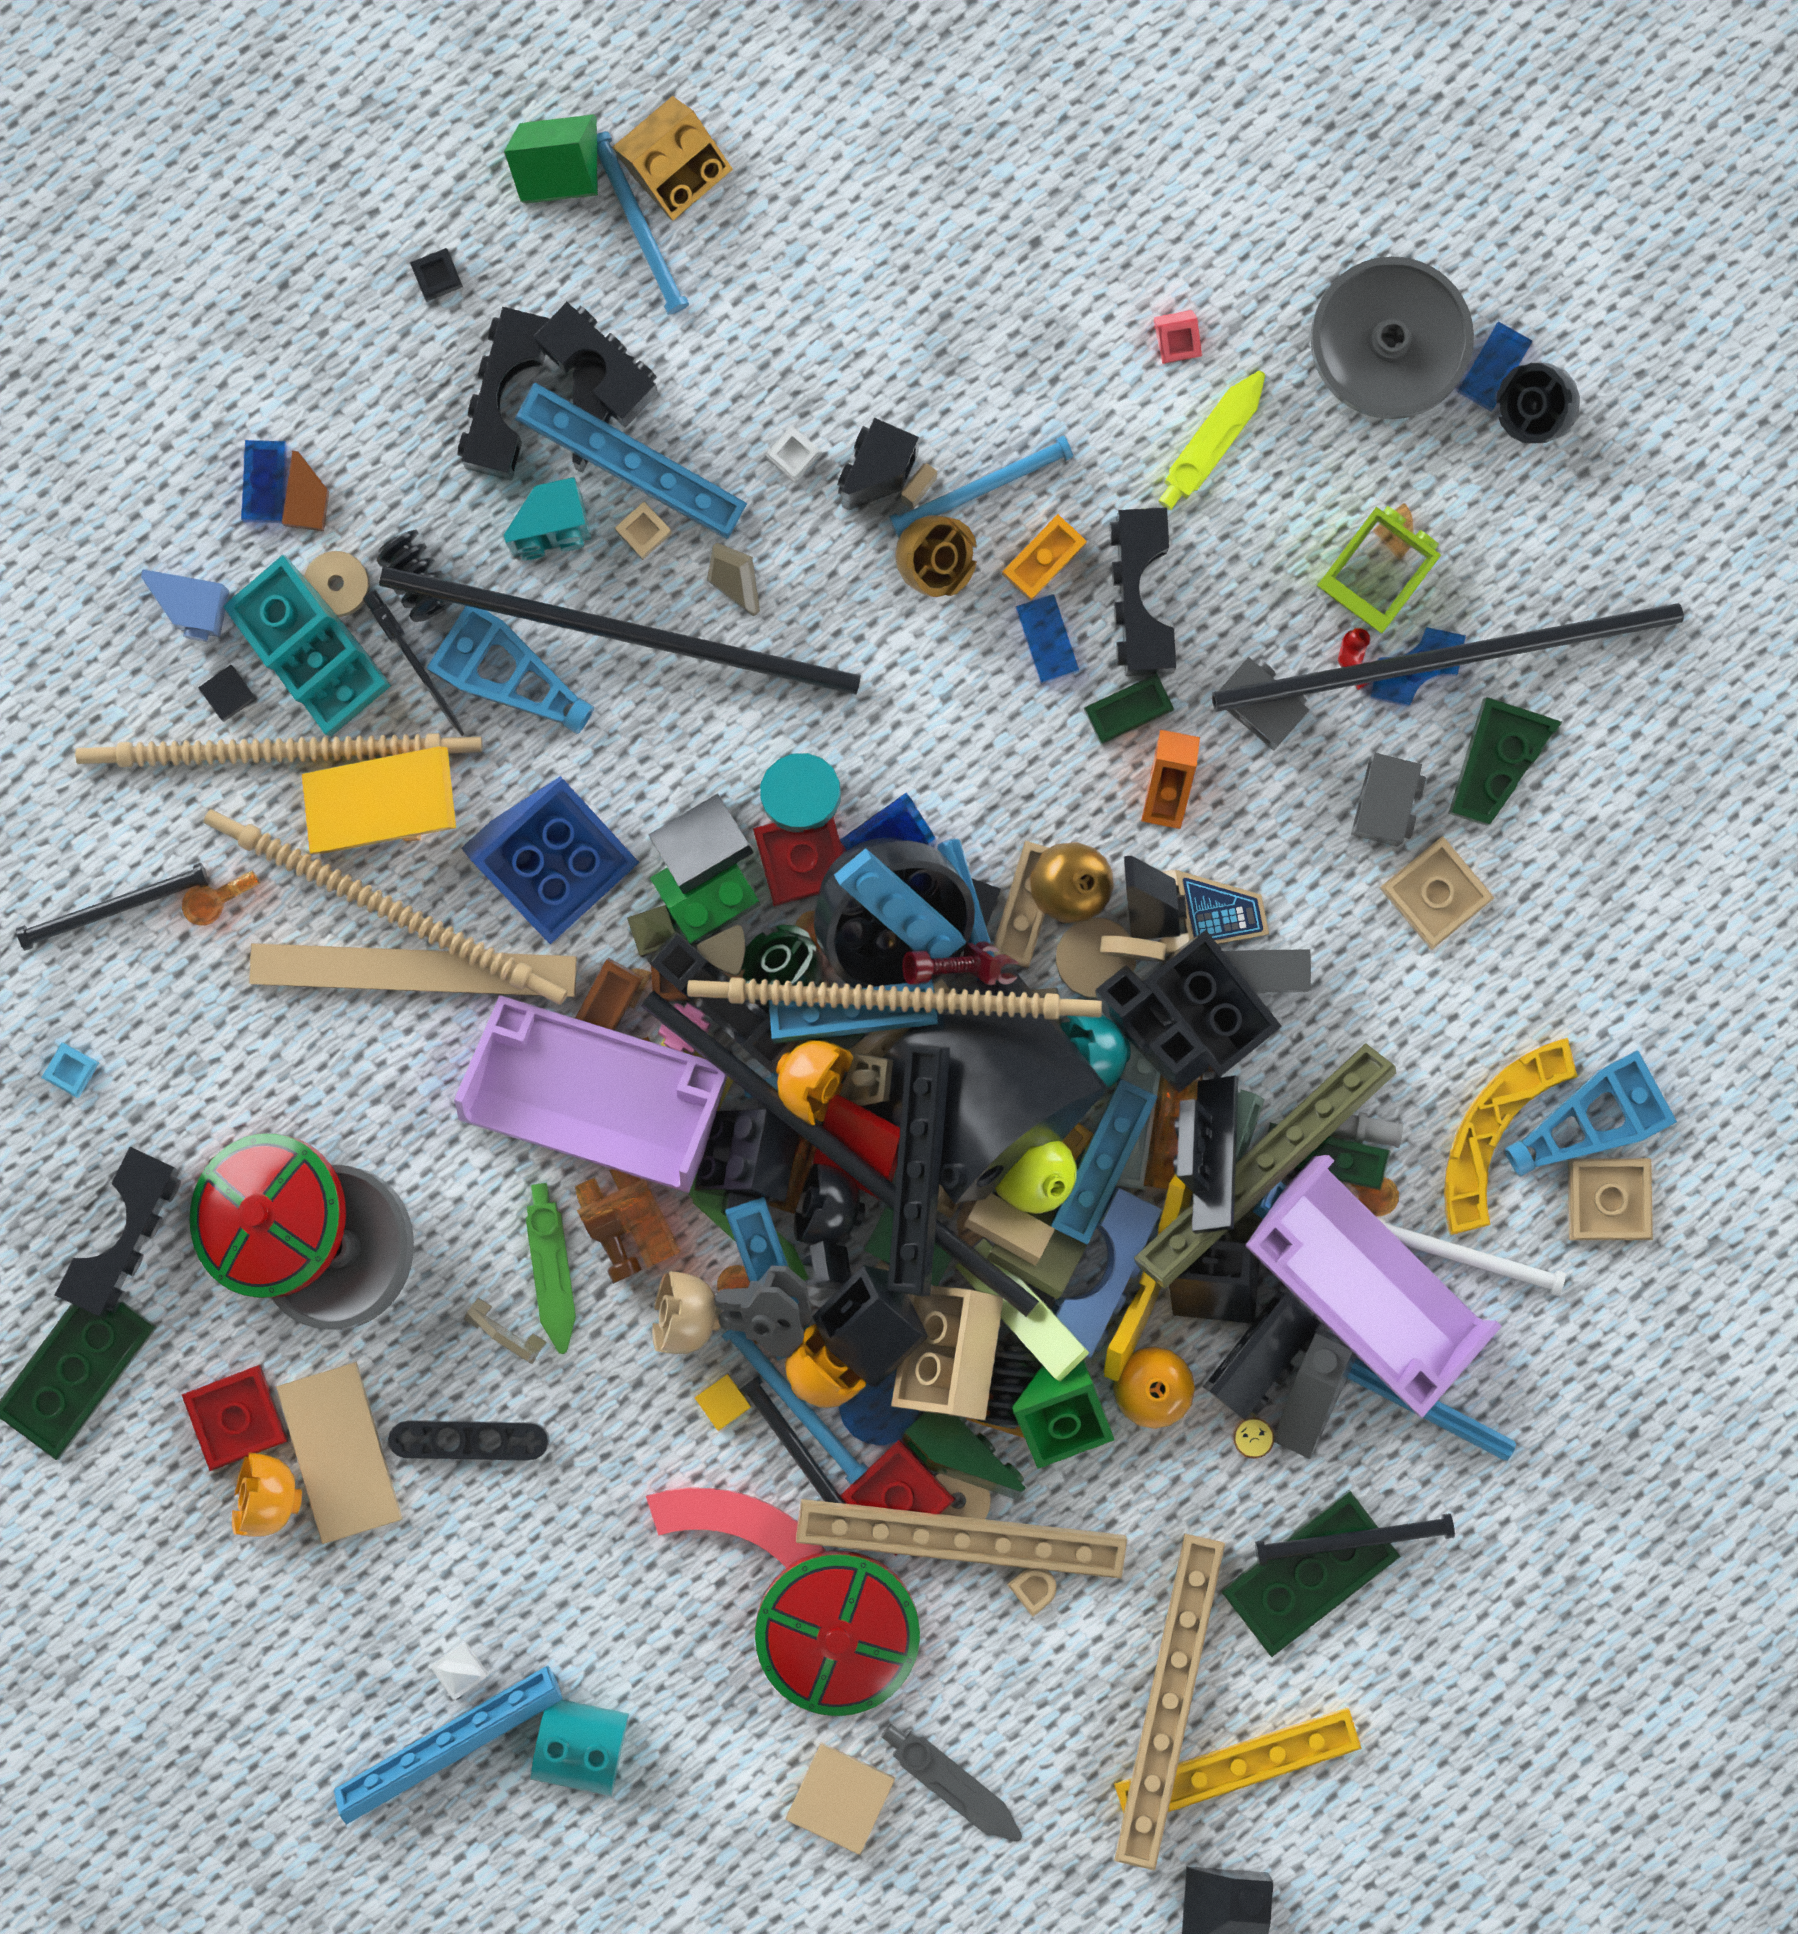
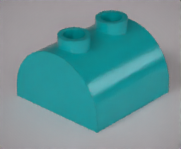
M561 1700L545 1709L535 1746L530 1779L612 1797L629 1713L567 1700Z

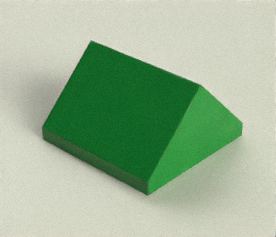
M594 114L519 123L504 153L520 202L534 203L598 195L597 117Z

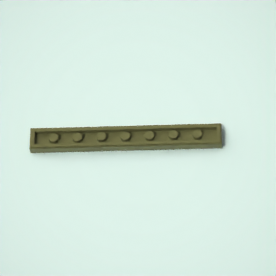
M1365 1043L1236 1163L1234 1224L1397 1073L1395 1065ZM1193 1203L1134 1257L1136 1265L1164 1289L1228 1231L1222 1230L1195 1234L1192 1231Z

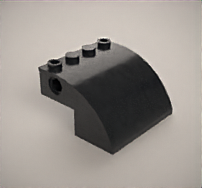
M1014 968L1001 970V974L1012 973L1017 977L1010 984H1001L996 980L995 985H988L979 980L964 988L970 995L974 994L975 990H978L980 995H986V992L989 990L993 996H997L999 991H1002L1004 996H1009L1010 992H1014L1016 997H1021L1023 992H1026L1030 998L1034 996V993ZM962 989L961 991L957 992L956 994H962V991H963L964 989ZM936 1009L938 1024L911 1027L882 1057L893 1060L889 1101L879 1104L892 1122L900 1128L907 1043L916 1042L950 1047L939 1184L954 1204L984 1200L1031 1146H1042L1055 1141L1062 1142L1104 1094L1108 1086L1057 1022L1052 1019H1045L1043 1014H1039L1038 1018L1035 1019L1031 1013H1027L1026 1017L1022 1018L1020 1013H1015L1014 1017H1010L1008 1012H1003L1002 1016L999 1017L997 1012L994 1011L991 1012L990 1016H986L985 1011H979V1014L975 1016L972 1010H968L967 1014L963 1015L961 1010H955L954 1014H950L949 1009H944L943 1013L939 1014Z

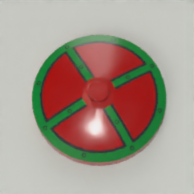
M267 1133L255 1134L226 1146L205 1167L195 1186L190 1205L189 1223L191 1239L196 1254L204 1268L225 1288L235 1293L255 1298L283 1297L309 1286L331 1264L344 1234L346 1204L341 1182L334 1168L317 1149L300 1139L290 1136Z
M833 1550L815 1553L794 1562L784 1569L765 1592L758 1609L755 1624V1644L758 1659L773 1687L783 1697L798 1707L828 1716H846L861 1713L878 1706L890 1698L909 1676L915 1664L920 1643V1628L916 1606L905 1584L883 1563L864 1554L851 1551Z

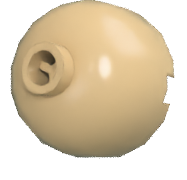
M669 1271V1273L663 1275L654 1310H659V1324L653 1323L652 1326L655 1351L670 1354H689L699 1350L709 1340L712 1330H719L718 1318L722 1310L715 1305V1296L708 1283L699 1277L681 1272Z

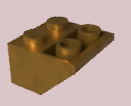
M674 96L670 97L612 147L634 179L672 221L733 170L695 112Z

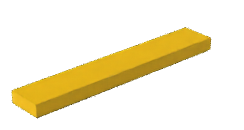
M1347 1707L1179 1762L1168 1812L1362 1749L1349 1708ZM1131 1778L1114 1784L1123 1814Z

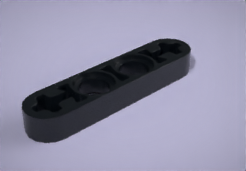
M407 1420L398 1423L392 1428L389 1433L388 1442L392 1452L402 1458L534 1460L546 1452L550 1439L546 1429L534 1422ZM408 1427L411 1428L412 1435L425 1436L427 1435L425 1427H432L429 1438L432 1452L424 1451L426 1443L412 1444L410 1451L405 1450L404 1443L397 1442V1435L403 1434L405 1428ZM444 1428H452L460 1436V1444L454 1451H444L438 1445V1434ZM506 1428H513L514 1433L512 1437L518 1438L525 1437L528 1430H534V1436L541 1438L542 1444L535 1446L533 1453L527 1452L526 1445L514 1444L512 1445L514 1453H506L509 1442ZM484 1429H494L501 1436V1445L495 1452H486L479 1445L478 1438Z

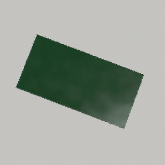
M123 1301L114 1314L108 1313L106 1319L71 1304L0 1399V1419L52 1458L60 1460L157 1329V1326Z
M1348 1490L1283 1542L1379 1527L1352 1492ZM1391 1543L1270 1560L1267 1561L1268 1565L1259 1566L1258 1562H1256L1220 1591L1268 1654L1273 1657L1401 1556Z

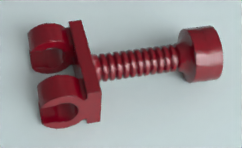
M981 941L975 945L967 943L962 957L931 959L926 951L907 952L903 958L902 969L904 978L910 985L927 984L932 975L968 972L988 985H995L996 980L1001 984L1014 982L1017 977L1012 973L1001 974V969L1006 964L1014 965L1018 964V962L1006 954H999L995 957L991 956L987 951L999 952V950L989 942Z

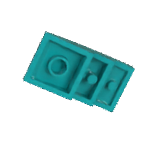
M281 555L223 606L265 666L275 671L295 701L305 706L325 735L332 737L392 686L340 618L285 555Z

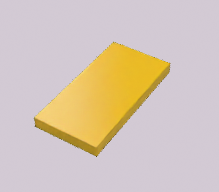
M438 746L302 774L310 854L319 855L456 828L448 747Z

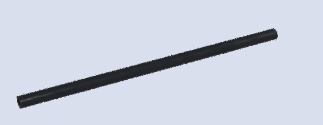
M383 566L379 586L845 693L857 695L861 675L391 567Z
M1679 603L1215 691L1212 692V703L1216 712L1678 624L1683 622L1684 614Z
M652 991L641 1005L642 1008L894 1210L895 1184L814 1120L815 1125H810L792 1114L779 1098L776 1088L657 992ZM936 1218L934 1243L1027 1317L1039 1301Z

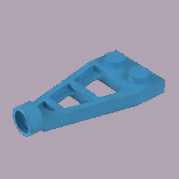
M465 606L426 668L462 692L559 722L576 734L583 730L594 711V706L581 698L578 699L503 620L486 610ZM493 645L502 646L516 661V670L509 681L505 683H496L484 679L477 672V668ZM528 671L536 673L550 686V691L543 702L531 701L516 692L517 687ZM568 704H574L567 716H565L564 708Z
M1636 1050L1599 1069L1524 1139L1506 1147L1505 1153L1514 1171L1521 1177L1539 1166L1643 1141L1677 1121L1640 1052ZM1608 1092L1615 1098L1625 1117V1122L1619 1128L1597 1131L1593 1128L1586 1115L1587 1108L1602 1093ZM1568 1117H1575L1585 1136L1584 1140L1566 1148H1559L1551 1135L1553 1128ZM1526 1147L1534 1149L1536 1153L1534 1160Z

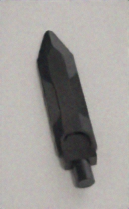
M376 590L371 591L363 597L364 602L391 643L396 641L448 721L463 736L464 732L454 713L402 637L405 634L378 592Z

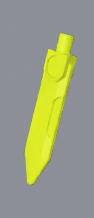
M1257 371L1230 387L1169 469V475L1164 482L1169 487L1158 500L1164 508L1167 507L1168 510H1172L1181 496L1188 499L1192 492L1198 491L1258 409L1265 379L1264 372Z

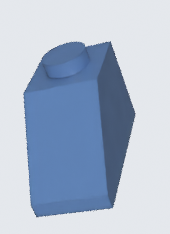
M142 569L141 578L171 622L177 628L184 631L183 637L207 642L209 635L221 636L225 615L223 606L227 603L229 589L221 583Z

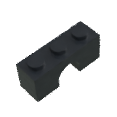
M566 301L533 336L536 345L566 374L581 360L595 359L602 362L606 366V375L603 381L593 390V395L596 402L626 428L658 394L657 386L653 382L657 376L642 361L639 360L634 364L624 355L627 348L613 334L609 333L605 337L594 327L598 323L597 320L584 307L580 305L575 309Z
M1127 965L1095 989L1097 1000L1102 1001V1013L1107 1018L1113 1020L1122 1031V1034L1178 1093L1210 1068L1207 1048L1180 1020L1173 1024L1164 1015L1154 999L1153 992Z

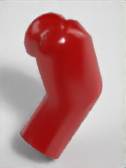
M1355 628L1352 631H1348L1343 637L1338 654L1340 667L1363 663L1366 648L1371 641L1370 635L1365 629ZM1370 683L1355 685V687L1359 691Z

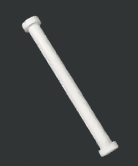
M1377 1216L1407 1247L1550 1289V1294L1559 1296L1563 1289L1566 1276L1564 1272L1556 1271L1554 1274L1390 1225L1385 1223L1384 1218Z

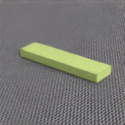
M984 1238L974 1249L987 1259L993 1245ZM960 1263L955 1266L976 1291L999 1296ZM993 1263L1039 1301L1029 1315L1025 1317L1003 1299L1001 1319L1051 1375L1061 1382L1089 1354L1088 1350L1024 1280Z

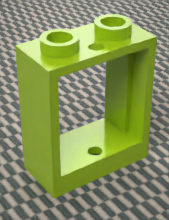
M1388 505L1383 511L1377 506L1317 585L1318 588L1380 634L1386 630L1441 557V554L1435 550L1439 545L1436 540L1422 530H1419L1414 535L1403 526L1407 519ZM1377 522L1426 558L1384 614L1335 579Z

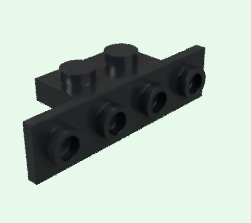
M1236 1075L1198 1081L1197 1100L1180 1101L1179 1117L1175 1120L1178 1154L1174 1156L1173 1166L1177 1178L1193 1192L1192 1231L1195 1234L1234 1229L1239 1080Z

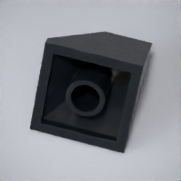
M1186 1866L1182 1934H1268L1271 1924L1273 1880L1269 1873Z

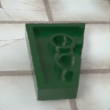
M1489 697L1484 698L1448 814L1485 826L1490 825L1514 792L1518 782L1530 765L1538 758L1544 745L1562 724V721Z

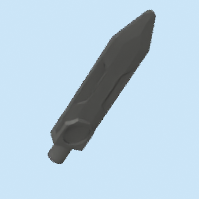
M892 1724L884 1730L881 1737L896 1749L893 1752V1757L900 1761V1766L982 1832L1016 1842L1021 1840L1022 1834L1006 1804L923 1736H917L912 1731L906 1736Z

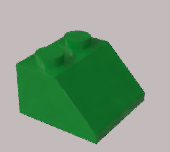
M734 864L686 894L682 893L668 867L650 877L692 947L761 905L737 864Z
M1084 1359L1061 1382L1056 1380L1042 1366L1012 1407L1037 1469L1115 1440Z

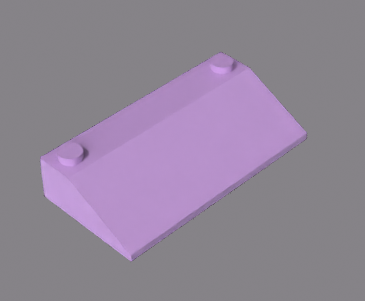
M499 995L454 1102L459 1121L689 1193L706 1149L727 1075L706 1059Z
M1329 1155L1313 1156L1285 1187L1245 1246L1420 1418H1423L1502 1326L1497 1321L1478 1318L1328 1170L1334 1162Z

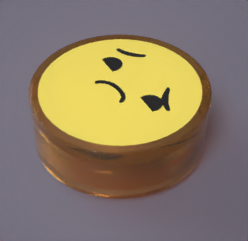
M1246 1417L1245 1420H1240L1233 1430V1444L1237 1451L1245 1457L1261 1458L1268 1454L1274 1445L1275 1438L1272 1427L1259 1417Z

